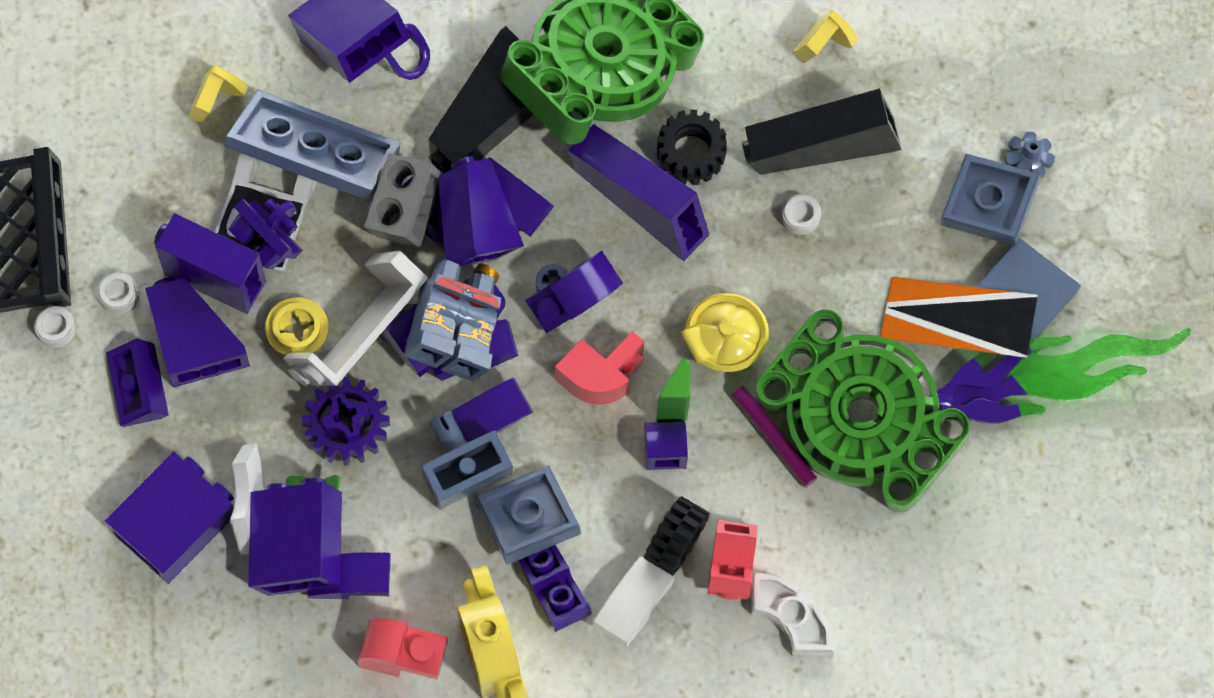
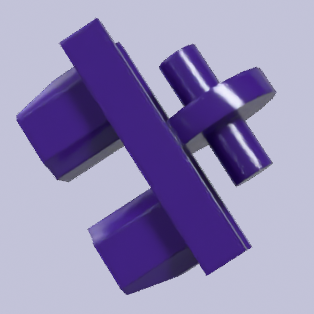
M271 198L262 207L257 201L247 203L245 199H241L234 207L239 214L228 230L242 243H249L257 233L265 240L256 251L260 254L264 268L273 269L286 258L296 259L303 251L285 232L286 230L289 234H292L298 228L291 219L296 211V207L290 201L278 206Z

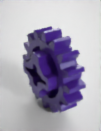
M344 377L342 386H328L329 390L327 392L316 388L314 392L317 402L306 401L305 403L306 410L312 415L302 416L303 426L310 428L304 432L307 442L316 441L313 445L314 452L318 455L326 450L327 461L330 463L337 456H342L344 466H348L350 456L355 455L361 463L365 462L364 452L366 450L377 454L379 451L375 441H386L388 438L387 432L382 428L390 426V416L384 415L388 410L386 400L376 402L379 398V390L374 388L367 393L364 380L361 379L356 387L351 386L349 377ZM346 398L356 399L361 402L356 403ZM331 404L328 415L321 417L326 407ZM340 410H343L344 415L347 416L350 421H352L351 426L353 433H351L349 431L348 426H345L343 421L340 420ZM373 421L370 431L362 439L361 435L364 428L370 426ZM336 439L346 444H338L333 442L332 440Z

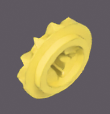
M295 297L283 300L267 316L265 323L267 340L275 352L277 351L285 356L287 353H314L315 351H320L321 346L326 338H328L329 323L324 310L310 299ZM295 315L301 326L308 325L309 327L303 330V337L300 342L294 333H286V331L292 329V316Z

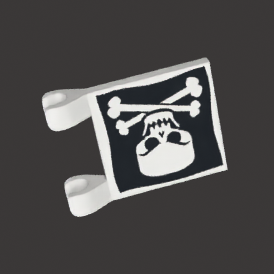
M241 153L215 232L257 251L265 242L258 233L249 243H242L228 228L239 214L234 207L241 199H245L247 203L257 201L263 207L265 202L272 198L278 206L290 201L296 207V211L291 219L298 228L292 234L285 230L295 241L317 181L298 175L293 195L252 184L251 181L256 173L258 163L255 158ZM286 258L275 268L269 270L284 274L289 258Z

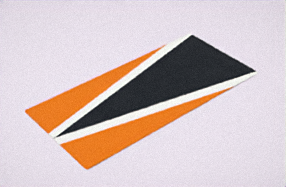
M892 277L880 337L896 341L1026 358L1029 351L1038 295Z

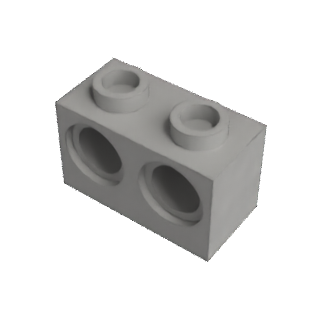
M388 153L386 162L380 167L377 175L378 186L374 199L368 204L365 211L366 223L364 228L378 238L420 248L439 192L438 177L444 174L431 163ZM412 175L410 184L402 188L403 180L407 176ZM400 212L398 221L393 225H389L391 217L395 213Z

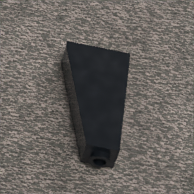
M506 26L499 31L429 137V159L443 174L446 171H451V164L459 159L472 156L474 161L482 159L534 115L501 80V71L509 47L513 42L520 40Z
M880 88L746 126L747 141L742 142L747 163H753L761 175L902 150L893 113Z

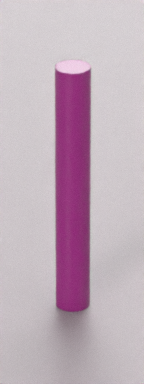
M745 386L736 389L731 396L802 485L806 488L817 480V476Z

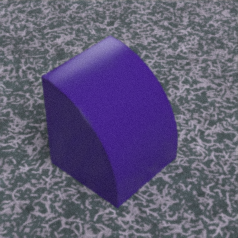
M685 421L645 422L646 470L686 469L688 445Z

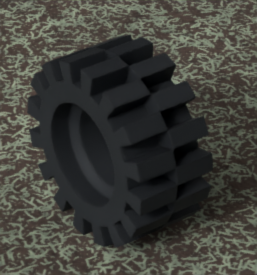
M683 496L679 497L665 515L663 522L658 526L656 534L653 535L651 543L646 549L644 559L673 576L681 564L684 563L688 553L691 552L693 545L700 537V533L709 519L710 512Z

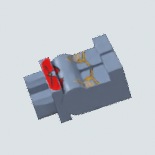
M444 259L435 266L431 278L420 287L418 295L420 298L414 313L404 356L435 368L441 365V370L473 382L491 368L493 355L489 354V348L497 321L496 311L500 308L501 297L494 295L493 277L483 273H475L469 277L467 285L458 281L461 269L459 264ZM421 349H427L432 351V353H425ZM458 362H461V363L467 364V365H469V366L464 367V366H460V365L457 364V363H458Z

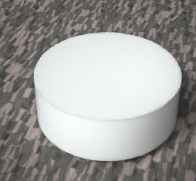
M796 194L786 200L783 205L781 219L788 231L797 235H806L813 232L819 225L821 207L816 199L806 194Z
M115 272L105 276L99 283L97 290L101 305L108 312L114 314H123L130 311L137 304L139 298V291L134 279L122 272Z
M47 307L35 319V332L39 340L48 347H63L70 343L75 336L76 323L74 318L63 307Z

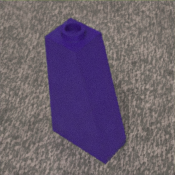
M595 124L589 128L586 138L581 143L572 144L568 149L576 173L681 260L685 261L710 235L696 191Z

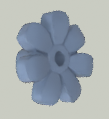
M1026 132L1023 136V141L1016 136L1009 141L1008 147L1012 152H1008L1005 156V163L1007 165H1017L1018 168L1040 173V179L1045 175L1044 167L1050 168L1053 166L1055 156L1047 153L1052 147L1048 139L1044 138L1038 141L1035 132Z

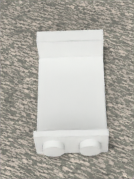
M401 251L375 253L364 264L386 287L322 361L313 352L286 354L283 360L291 366L289 373L294 379L304 386L308 384L311 386H336L426 282L428 277Z

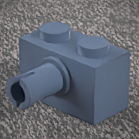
M452 411L442 414V420L448 430H445L439 416L429 421V425L432 427L444 454L421 465L422 475L439 509L511 475L513 465L495 430L471 442H466L453 417Z

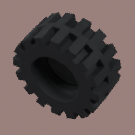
M691 110L690 115H686L685 111H680L677 114V118L669 117L666 125H662L657 141V159L660 161L661 169L667 170L675 178H680V181L685 185L687 180H692L693 185H699L701 179H704L705 182L711 180L713 174L717 175L720 172L726 157L727 140L724 128L720 129V122L716 118L711 121L709 113L704 112L702 116L697 115L698 110ZM696 136L707 143L708 151L703 157L688 159L677 152L675 145L683 137Z

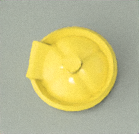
M721 293L703 299L693 308L687 319L685 330L681 331V334L696 364L705 365L716 371L735 372L751 366L762 356L767 347L769 328L763 312L751 300L737 294Z

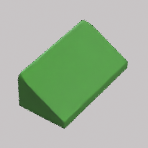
M688 359L680 361L660 393L656 422L687 420L690 402V362H688Z

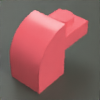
M632 331L605 359L581 339L555 366V380L573 396L586 403L602 405L615 402L629 392L630 379L624 374L626 373L628 376H631L644 361L642 356L644 341Z
M717 520L707 594L717 595L728 600L748 599L750 597L758 525Z
M382 618L372 619L368 623L359 655V668L399 677L400 672L405 671L438 680L448 643V636L408 627L407 622Z

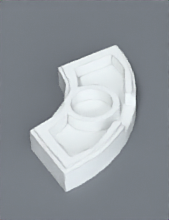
M257 444L243 445L231 464L235 491L234 508L230 523L241 555L249 554L251 492L264 490L263 473Z
M752 572L751 615L767 618L779 626L789 640L792 656H833L834 645L831 630L820 608L793 583L774 575Z

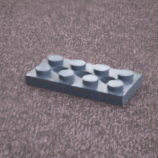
M257 90L227 134L225 147L370 201L378 186L377 175L380 167L385 164L388 153L399 155L401 143ZM278 129L284 131L285 133L276 134L273 133V131ZM311 143H317L321 147H310L308 145ZM351 156L356 158L357 160L348 161L343 158Z

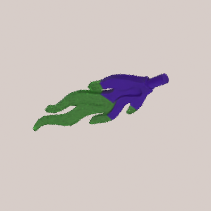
M1187 327L1170 338L1162 340L1110 334L1093 341L1084 348L1056 356L1037 355V353L1042 349L1066 345L1072 340V337L1070 335L1039 337L1030 340L1028 356L1026 358L1006 355L990 371L981 374L983 367L995 356V353L983 352L963 365L943 388L937 390L939 411L956 408L964 412L968 420L986 424H999L1027 415H1041L1046 410L1043 405L1032 403L1002 405L999 402L1003 398L1010 396H1030L1056 401H1074L1088 398L1126 376H1143L1147 373L1145 367L1127 364L1108 370L1100 375L1090 376L1084 374L1090 368L1114 357L1162 355L1180 345L1190 335L1191 329Z

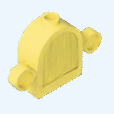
M487 565L471 569L472 578H468L463 584L468 604L458 606L457 613L459 626L481 698L494 695L497 698H528L521 678L519 661L500 599L495 594Z

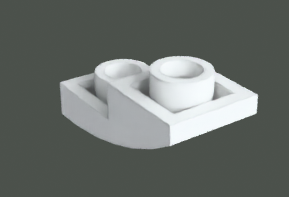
M640 556L612 592L593 621L592 626L627 647L648 622L650 612L672 587L675 576L668 574Z

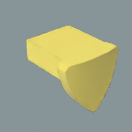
M831 10L816 21L792 54L804 63L818 55L829 39L851 49L858 41V38L849 24L837 12Z
M212 65L202 80L187 117L202 123L210 113L218 92L244 97L248 85L230 72Z

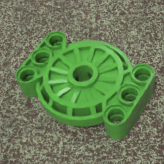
M555 0L543 11L537 21L531 41L518 40L510 45L501 71V80L559 140L567 144H578L586 138L593 120L621 122L636 119L652 111L665 97L674 78L675 70L685 71L694 65L704 42V32L673 0ZM543 29L545 34L540 36V32ZM664 75H666L665 82H663L661 78Z
M822 309L811 315L757 382L756 390L761 406L771 413L787 411L786 417L792 441L801 457L816 472L833 482L850 487L882 485L884 503L895 512L909 511L918 503L963 448L969 437L970 423L964 412L956 408L939 411V398L935 382L925 364L911 350L894 340L877 335L854 334L844 337L842 319L832 310ZM830 323L836 327L837 332L832 338L821 339L815 334L816 328L820 324ZM860 345H876V346H879V347H883V348H885V349H880V348L873 347V346H860ZM896 352L897 354L906 358L913 365V367L910 368L901 358L894 355V353ZM799 353L806 354L812 359L810 365L802 370L795 369L790 365L791 358ZM921 376L929 388L931 397H926L923 394L921 383L918 380ZM771 384H781L786 388V393L779 400H770L764 395L766 388ZM860 399L872 401L878 408L876 420L852 423L848 415L850 405ZM800 407L799 410L794 411V408ZM933 410V413L925 415V412ZM947 421H955L960 424L963 431L956 438H947L940 432L941 425ZM795 424L803 425L805 437L808 440L804 446L796 433ZM921 452H930L937 458V463L933 468L921 469L915 464V457ZM816 453L825 463L831 466V469L829 470L818 463L811 455ZM846 472L853 475H866V478L849 477L842 475L840 473ZM884 472L883 475L874 477V474ZM898 482L906 483L912 490L910 497L902 501L892 498L889 494L891 486Z

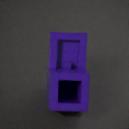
M601 250L569 270L561 278L531 295L525 301L547 334L606 298L620 287L623 282Z

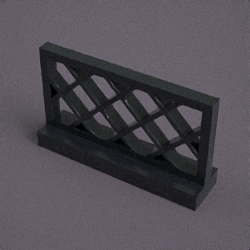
M49 147L33 149L34 155L0 161V173H4L0 176V192L6 186L17 194V197L4 212L0 210V231L8 222L20 230L7 248L0 245V251L3 252L0 255V270L10 258L23 267L9 285L0 280V286L5 289L0 295V313L48 304L60 307L71 306L61 160ZM31 168L32 178L22 191L9 182L18 170ZM27 201L34 206V215L23 227L13 220L12 216ZM34 229L36 232V236L31 233ZM29 237L36 242L37 251L25 263L16 257L14 253ZM37 265H38V272L34 270V268H35ZM31 273L39 279L40 294L23 297L16 290Z

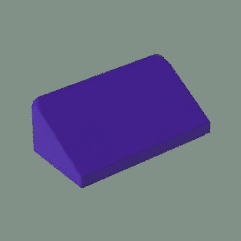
M134 339L106 352L120 426L127 427L169 416L155 345L141 339Z

